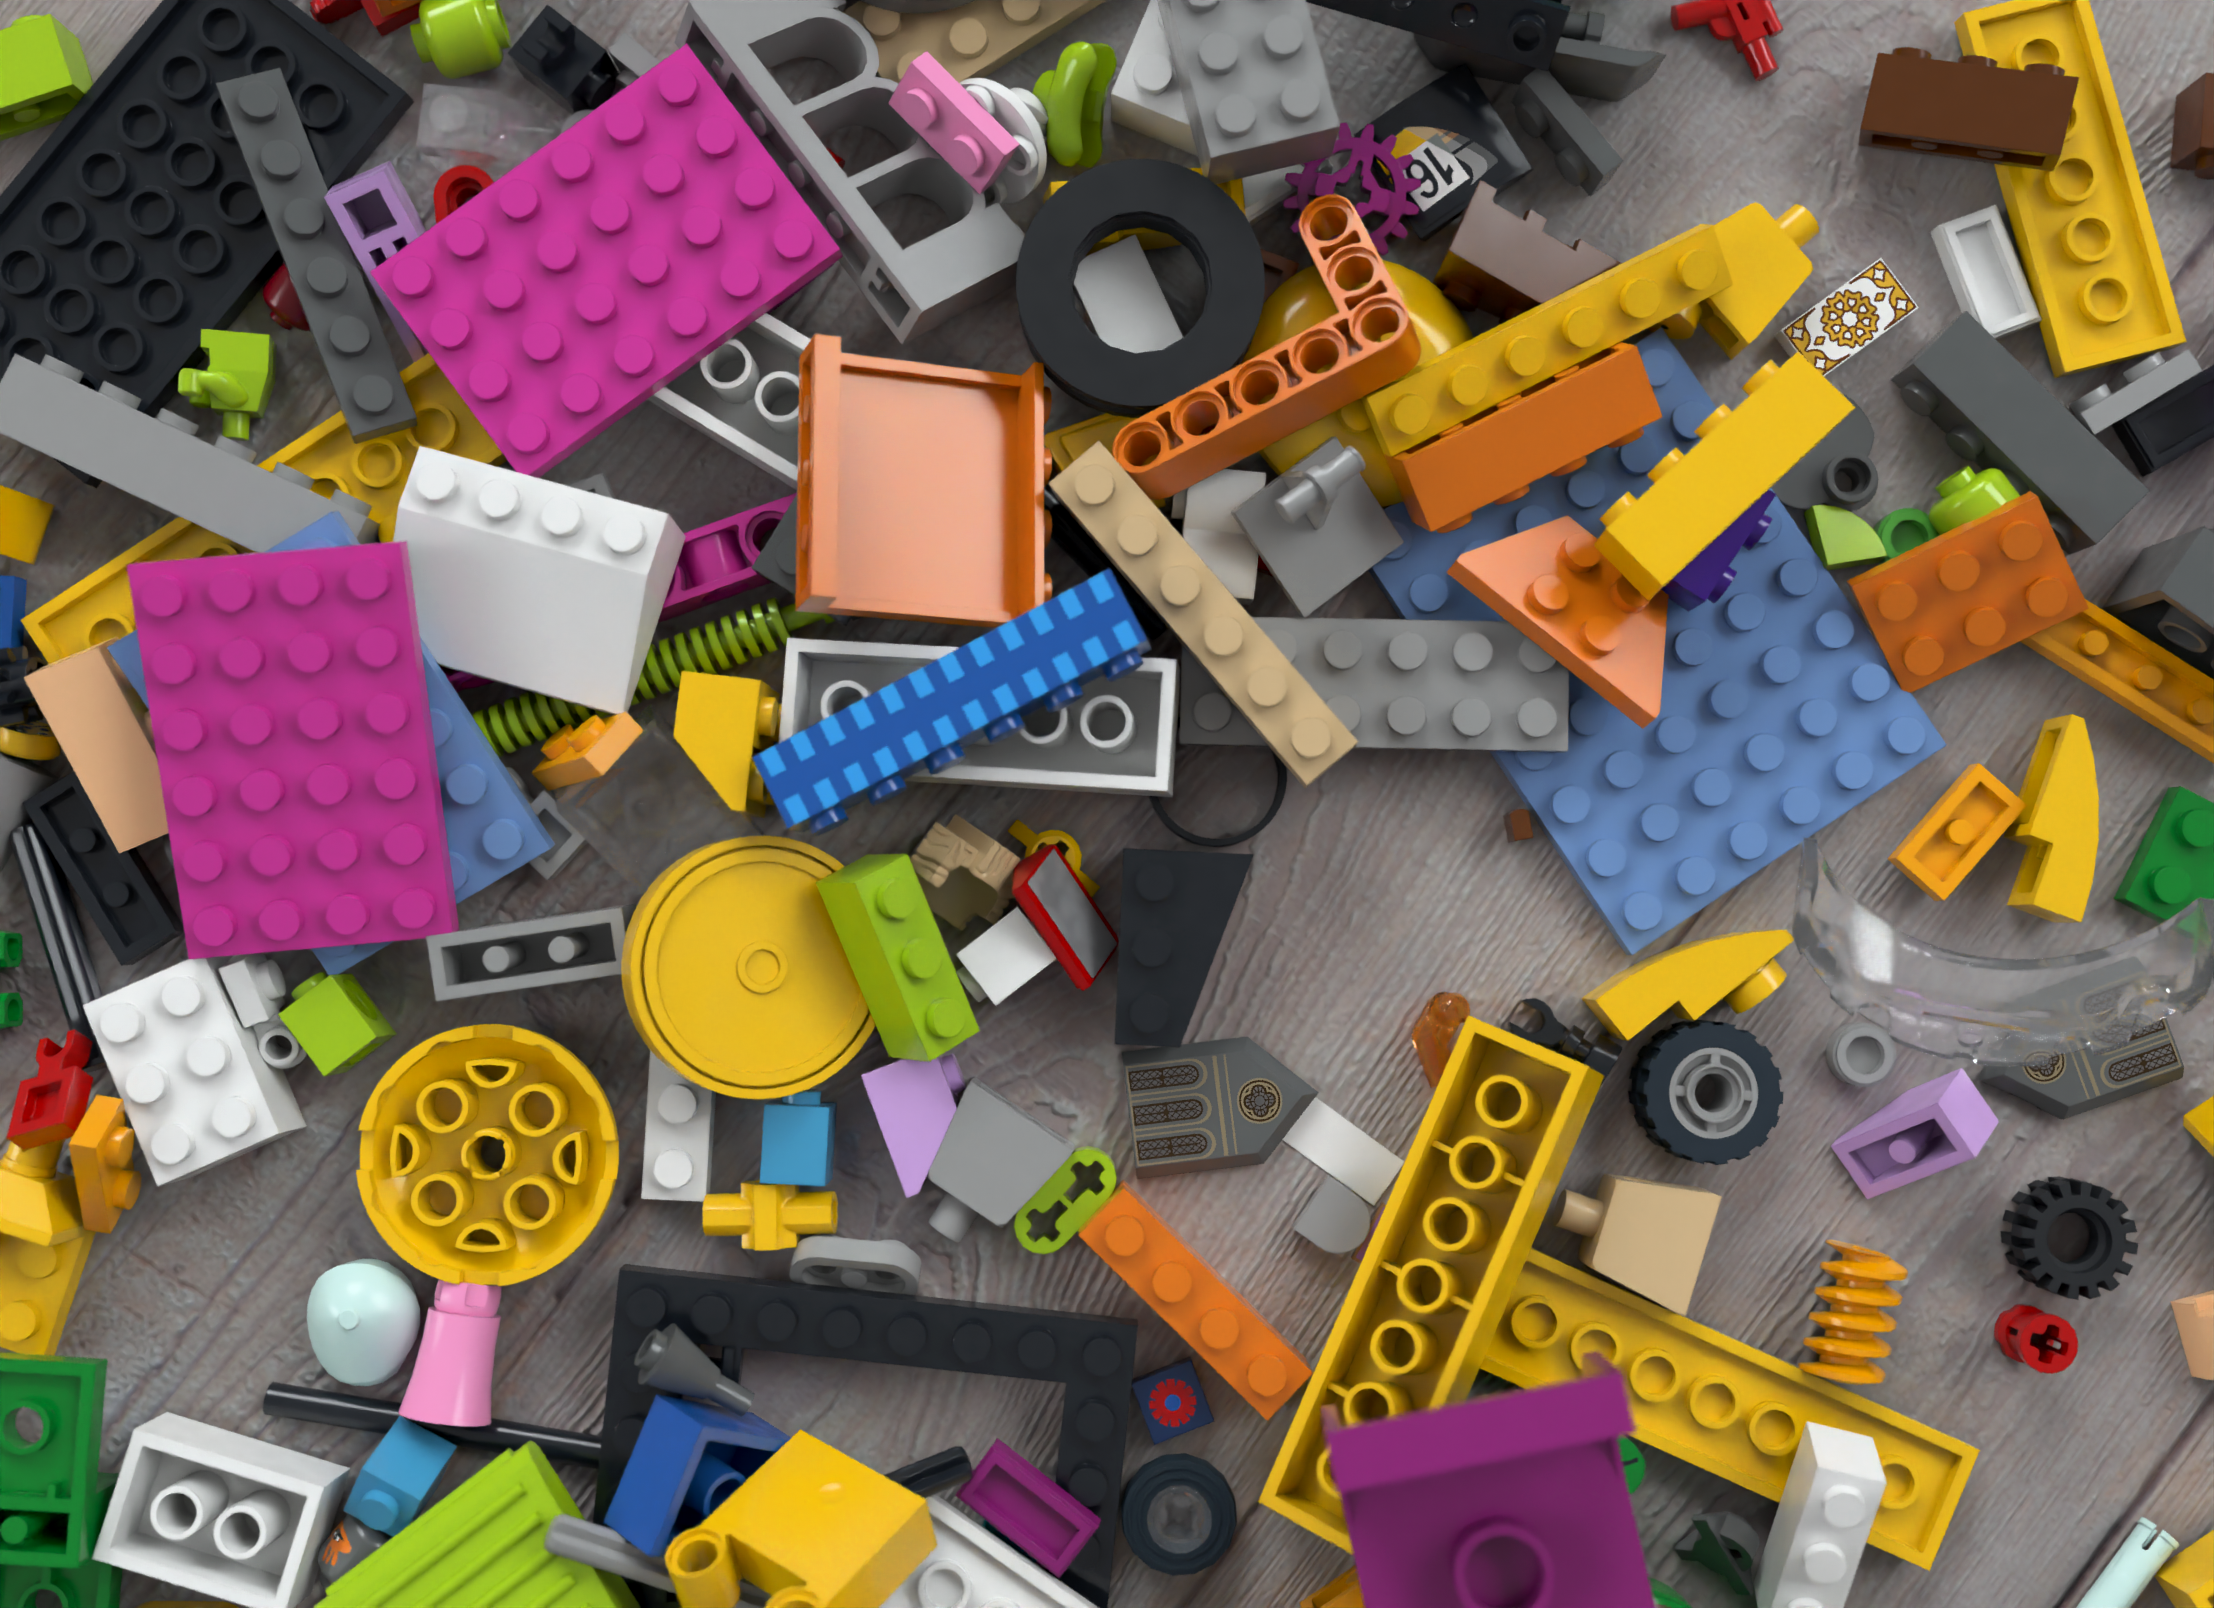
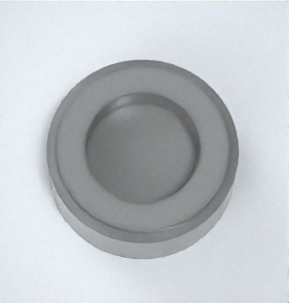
M1861 1022L1845 1024L1833 1032L1826 1045L1825 1055L1830 1071L1840 1081L1849 1085L1859 1087L1878 1085L1890 1076L1895 1067L1896 1048L1893 1040L1886 1031L1873 1024Z

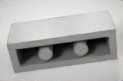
M638 903L466 928L452 933L426 936L436 1001L619 975L621 974L622 951L626 931Z

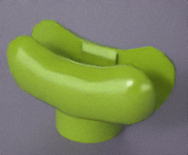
M1082 41L1071 43L1061 53L1056 70L1044 72L1035 83L1033 94L1043 104L1049 119L1046 124L1048 151L1059 164L1066 167H1072L1076 163L1087 168L1093 167L1101 158L1103 152L1102 126L1108 89L1117 67L1115 51L1108 44H1089Z

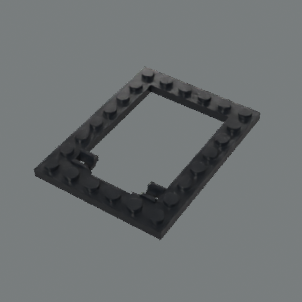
M624 1264L619 1269L593 1524L613 1530L604 1523V1520L656 1394L683 1399V1394L639 1384L638 1376L641 1368L634 1364L636 1355L646 1337L654 1329L663 1332L673 1323L699 1349L701 1344L722 1346L721 1358H708L721 1370L722 1375L739 1385L741 1384L744 1348L1066 1383L1055 1483L1098 1516L1101 1522L1060 1578L1047 1568L1046 1571L1098 1608L1108 1607L1138 1319ZM621 1576L641 1608H681L676 1593Z

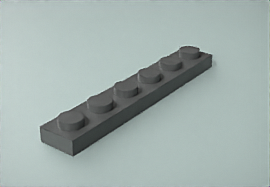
M272 69L216 83L218 95L354 444L417 426L416 414L349 243L324 198L328 193V189L281 69Z

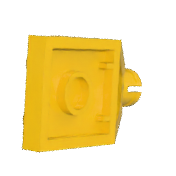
M65 1139L28 1150H23L10 1141L7 1152L3 1154L0 1160V1347L17 1353L55 1355L96 1233L95 1231L84 1230L74 1176L57 1171V1163Z

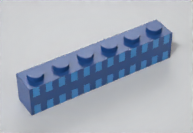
M1109 568L752 758L787 828L801 833L810 830L813 837L819 836L845 823L849 819L845 811L866 799L874 806L901 794L907 789L904 779L927 768L930 775H934L960 763L966 758L963 748L986 737L989 744H993L1012 736L1025 727L1022 717L1039 708L1046 706L1048 712L1052 713L1071 705L1084 696L1081 686L1105 675L1108 682L1130 674L1144 664L1140 655L1152 649Z

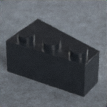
M1123 849L1115 1044L1160 1047L1181 1046L1254 854Z

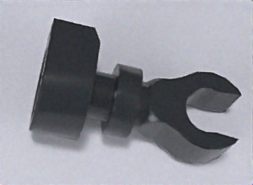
M1535 998L1522 1000L1524 1004L1540 1013L1542 1026L1537 1032L1528 1033L1519 1026L1508 1022L1511 1034L1533 1043L1544 1044L1557 1051L1556 1053L1591 1067L1604 1075L1602 1085L1622 1051V1046L1601 1033L1591 1043L1583 1038L1585 1031L1573 1025L1569 1030L1558 1022L1551 1008L1544 1001Z

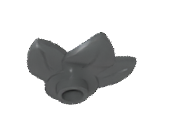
M1842 394L1855 408L1836 428L1771 487L1783 505L1793 509L1805 510L1813 505L1823 504L1853 512L1868 504L1874 497L1878 487V474L1875 465L1868 458L1874 441V431L1863 410L1848 396ZM1836 472L1846 473L1851 478L1852 489L1850 492H1843L1836 487L1834 482Z

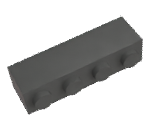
M1967 311L1944 326L1891 378L1901 389L1900 395L1905 404L1915 413L1925 417L1928 416L1945 432L1947 444L1957 455L1965 460L1974 461L1982 470L1990 468L2000 469L2020 496L2029 491L2037 495L2062 550L2068 555L2097 545L2150 491Z

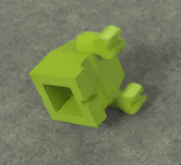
M201 329L200 347L210 358V366H208L207 371L183 368L179 373L178 392L182 396H188L189 403L193 407L212 408L217 415L223 416L222 436L230 440L248 441L250 418L263 419L275 385L277 346L268 334Z

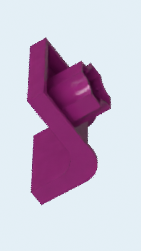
M1592 1351L1582 1354L1583 1378L1343 1427H1340L1335 1404L1321 1407L1338 1493L1341 1495L1365 1608H1656L1618 1443L1619 1436L1636 1433L1622 1372L1599 1351Z

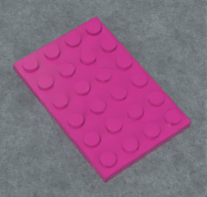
M686 43L370 273L515 471L540 478L834 264L843 255L838 245Z
M407 541L128 564V577L188 958L198 959L425 939L426 936L459 931Z

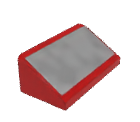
M1051 844L1018 862L1013 870L1012 894L1076 988H1080L1083 991L1092 985L1118 946V936L1056 845Z

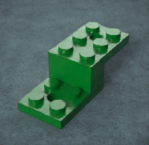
M0 1352V1608H37L36 1596L40 1589H48L57 1594L62 1602V1608H119L123 1568L92 1559L119 1477L118 1473L98 1472L108 1359ZM22 1407L34 1410L41 1417L43 1432L38 1442L25 1440L16 1429V1417Z

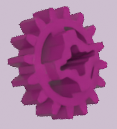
M1347 122L1340 123L1338 140L1335 142L1331 157L1338 153L1351 151L1348 165L1332 175L1315 172L1325 160L1330 158L1327 157L1302 163L1301 165L1304 167L1302 174L1286 173L1284 182L1298 188V194L1284 200L1283 206L1286 210H1299L1301 215L1309 204V197L1316 199L1324 195H1334V187H1345L1350 177H1353L1356 165H1360L1361 171L1358 178L1361 180L1360 191L1369 194L1368 203L1360 202L1355 207L1360 219L1369 214L1388 217L1382 226L1369 234L1378 254L1382 257L1389 253L1384 237L1391 234L1403 240L1407 236L1408 232L1399 222L1401 215L1416 216L1418 214L1419 207L1406 201V193L1419 189L1421 181L1413 178L1405 179L1403 171L1414 159L1411 154L1397 159L1391 154L1397 137L1393 134L1387 137L1380 145L1373 141L1374 125L1367 123L1360 138H1355L1351 136ZM1373 157L1381 162L1388 171L1393 183L1394 192L1379 187L1370 171ZM1300 218L1290 228L1293 234L1300 233L1298 226ZM1342 234L1335 235L1328 241L1336 239Z

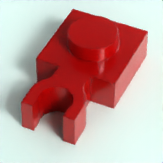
M74 1029L67 1032L66 1043L63 1048L48 1037L39 1040L36 1052V1062L39 1064L37 1077L20 1081L6 1139L21 1149L28 1150L73 1137L85 1116L93 1077L82 1070L90 1056L93 1044L90 1039Z

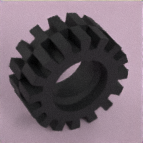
M2060 1176L2048 1177L2049 1182L2035 1180L2027 1184L2031 1190L2030 1194L2018 1191L2011 1200L2018 1204L2019 1208L2016 1212L2005 1209L2002 1218L2003 1221L2012 1223L2011 1232L2001 1231V1243L2012 1246L2013 1250L2004 1254L2009 1264L2021 1268L2017 1274L2025 1281L2065 1298L2079 1300V1295L2088 1299L2100 1297L2099 1287L2109 1291L2114 1290L2120 1285L2113 1277L2115 1272L2128 1276L2133 1265L2122 1261L2125 1252L2137 1255L2138 1243L2126 1240V1234L2137 1232L2134 1220L2121 1216L2129 1210L2122 1201L2110 1198L2113 1194L2112 1192L2103 1187L2092 1185V1183ZM2076 1213L2088 1225L2089 1242L2085 1252L2079 1258L2073 1261L2062 1262L2051 1253L2048 1247V1231L2052 1222L2060 1215Z

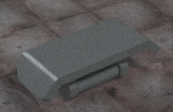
M1588 11L1587 15L1570 12L1549 68V72L1567 94L1609 102L1620 101L1646 84L1666 57V54L1655 51H1633L1601 45L1600 41L1605 14ZM1413 34L1415 42L1429 62L1441 71L1450 72L1466 64L1474 77L1520 85L1522 80L1536 69L1419 34Z

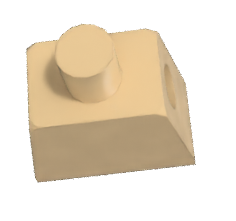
M1604 1174L1600 1180L1595 1198L1564 1189L1555 1207L1553 1225L1583 1235L1578 1252V1260L1675 1313L1686 1316L1722 1196L1697 1186Z

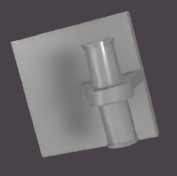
M1336 436L1326 440L1231 512L1302 618L1307 617L1404 543L1359 473L1361 470L1366 469L1364 460L1352 446H1347L1344 450Z

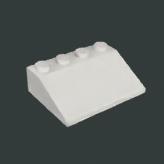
M419 446L398 506L393 542L407 541L419 634L439 666L616 715L625 711L628 713L686 536L668 513Z

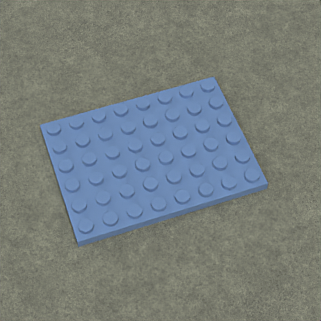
M1662 327L1635 344L1663 416L1644 426V434L1639 439L1615 448H1609L1606 445L1586 455L1587 463L1579 469L1561 476H1551L1549 473L1529 483L1530 491L1521 498L1501 505L1491 502L1471 512L1473 519L1469 523L1447 533H1437L1436 530L1430 532L1413 523L1404 502L1384 509V512L1404 543L1368 571L1400 619L1506 621L1446 573L1461 554L1567 515L1598 539L1607 528L1599 519L1614 503L1628 491L1636 499L1641 497L1654 485L1647 476L1648 473L1667 454L1677 447L1686 455L1702 440L1694 431L1717 408ZM1777 496L1774 497L1764 512L1772 518L1769 527L1751 550L1748 551L1741 547L1729 565L1737 571V574L1716 603H1712L1707 599L1704 603L1688 612L1668 598L1660 713L1655 720L1642 729L1569 671L1568 751L1564 753L1490 751L1626 955H1634L1947 745L1912 693L1901 690L1878 643L1828 570L1823 567L1822 561Z

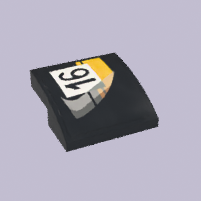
M1466 64L1457 67L1426 85L1369 123L1374 125V142L1381 145L1387 137L1393 134L1397 137L1391 154L1396 159L1411 154L1414 159L1403 171L1405 179L1413 178L1421 181L1419 189L1406 193V201L1418 206L1419 211L1416 216L1405 217L1420 240L1424 242L1463 215L1480 180L1497 189L1495 198L1534 170ZM1364 128L1354 134V137L1360 138ZM1373 157V167L1388 190L1394 192L1393 183L1388 171L1381 162Z

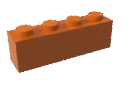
M1619 342L1393 457L1385 454L1384 456L1411 521L1430 532L1436 530L1437 533H1447L1469 523L1473 519L1471 512L1491 502L1501 505L1521 498L1530 491L1529 483L1549 473L1551 476H1561L1579 469L1587 463L1586 455L1606 445L1609 448H1615L1639 439L1644 434V426L1663 416L1637 346Z
M1124 1180L1115 1187L1110 1197L1079 1228L1078 1236L1267 1421L1313 1374L1307 1359Z

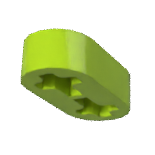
M1090 1146L1076 1148L1066 1162L1016 1213L1014 1228L1016 1237L1023 1247L1038 1254H1048L1057 1251L1102 1206L1114 1191L1117 1178L1114 1162L1109 1155L1099 1148ZM1078 1161L1087 1167L1095 1161L1100 1163L1103 1169L1099 1174V1179L1103 1187L1096 1192L1093 1188L1087 1186L1072 1200L1065 1192L1074 1184L1077 1177L1072 1169L1073 1165ZM1058 1200L1066 1206L1055 1220V1227L1059 1231L1058 1235L1053 1238L1046 1233L1040 1234L1037 1238L1030 1235L1028 1231L1033 1221L1028 1215L1029 1211L1035 1208L1043 1214Z

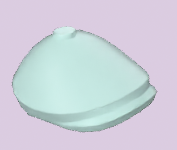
M358 1259L326 1271L313 1286L307 1304V1325L312 1348L318 1361L327 1373L340 1382L352 1386H372L388 1380L398 1372L417 1338L420 1326V1307L411 1281L402 1271L390 1263L378 1259Z

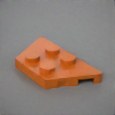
M1568 515L1468 551L1457 558L1446 572L1642 729L1656 719L1660 713L1668 594L1660 590L1648 601L1594 546L1598 539Z

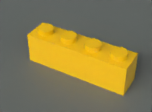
M1799 351L1780 368L1772 360L1768 361L1741 388L1749 396L1734 411H1731L1724 403L1718 407L1694 431L1702 439L1686 455L1677 447L1674 448L1648 473L1647 476L1654 485L1638 499L1628 491L1599 519L1607 528L1595 542L1594 546L1648 601L1821 442L1855 408Z

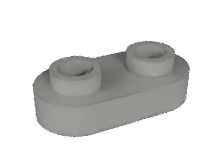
M817 1234L797 1243V1247L794 1248L789 1275L792 1282L915 1295L918 1290L922 1263L919 1256L913 1250L896 1240L869 1241L840 1238L833 1234Z

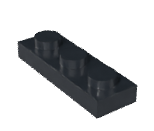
M75 771L22 803L121 966L137 963L184 933L182 922L136 847L119 854Z

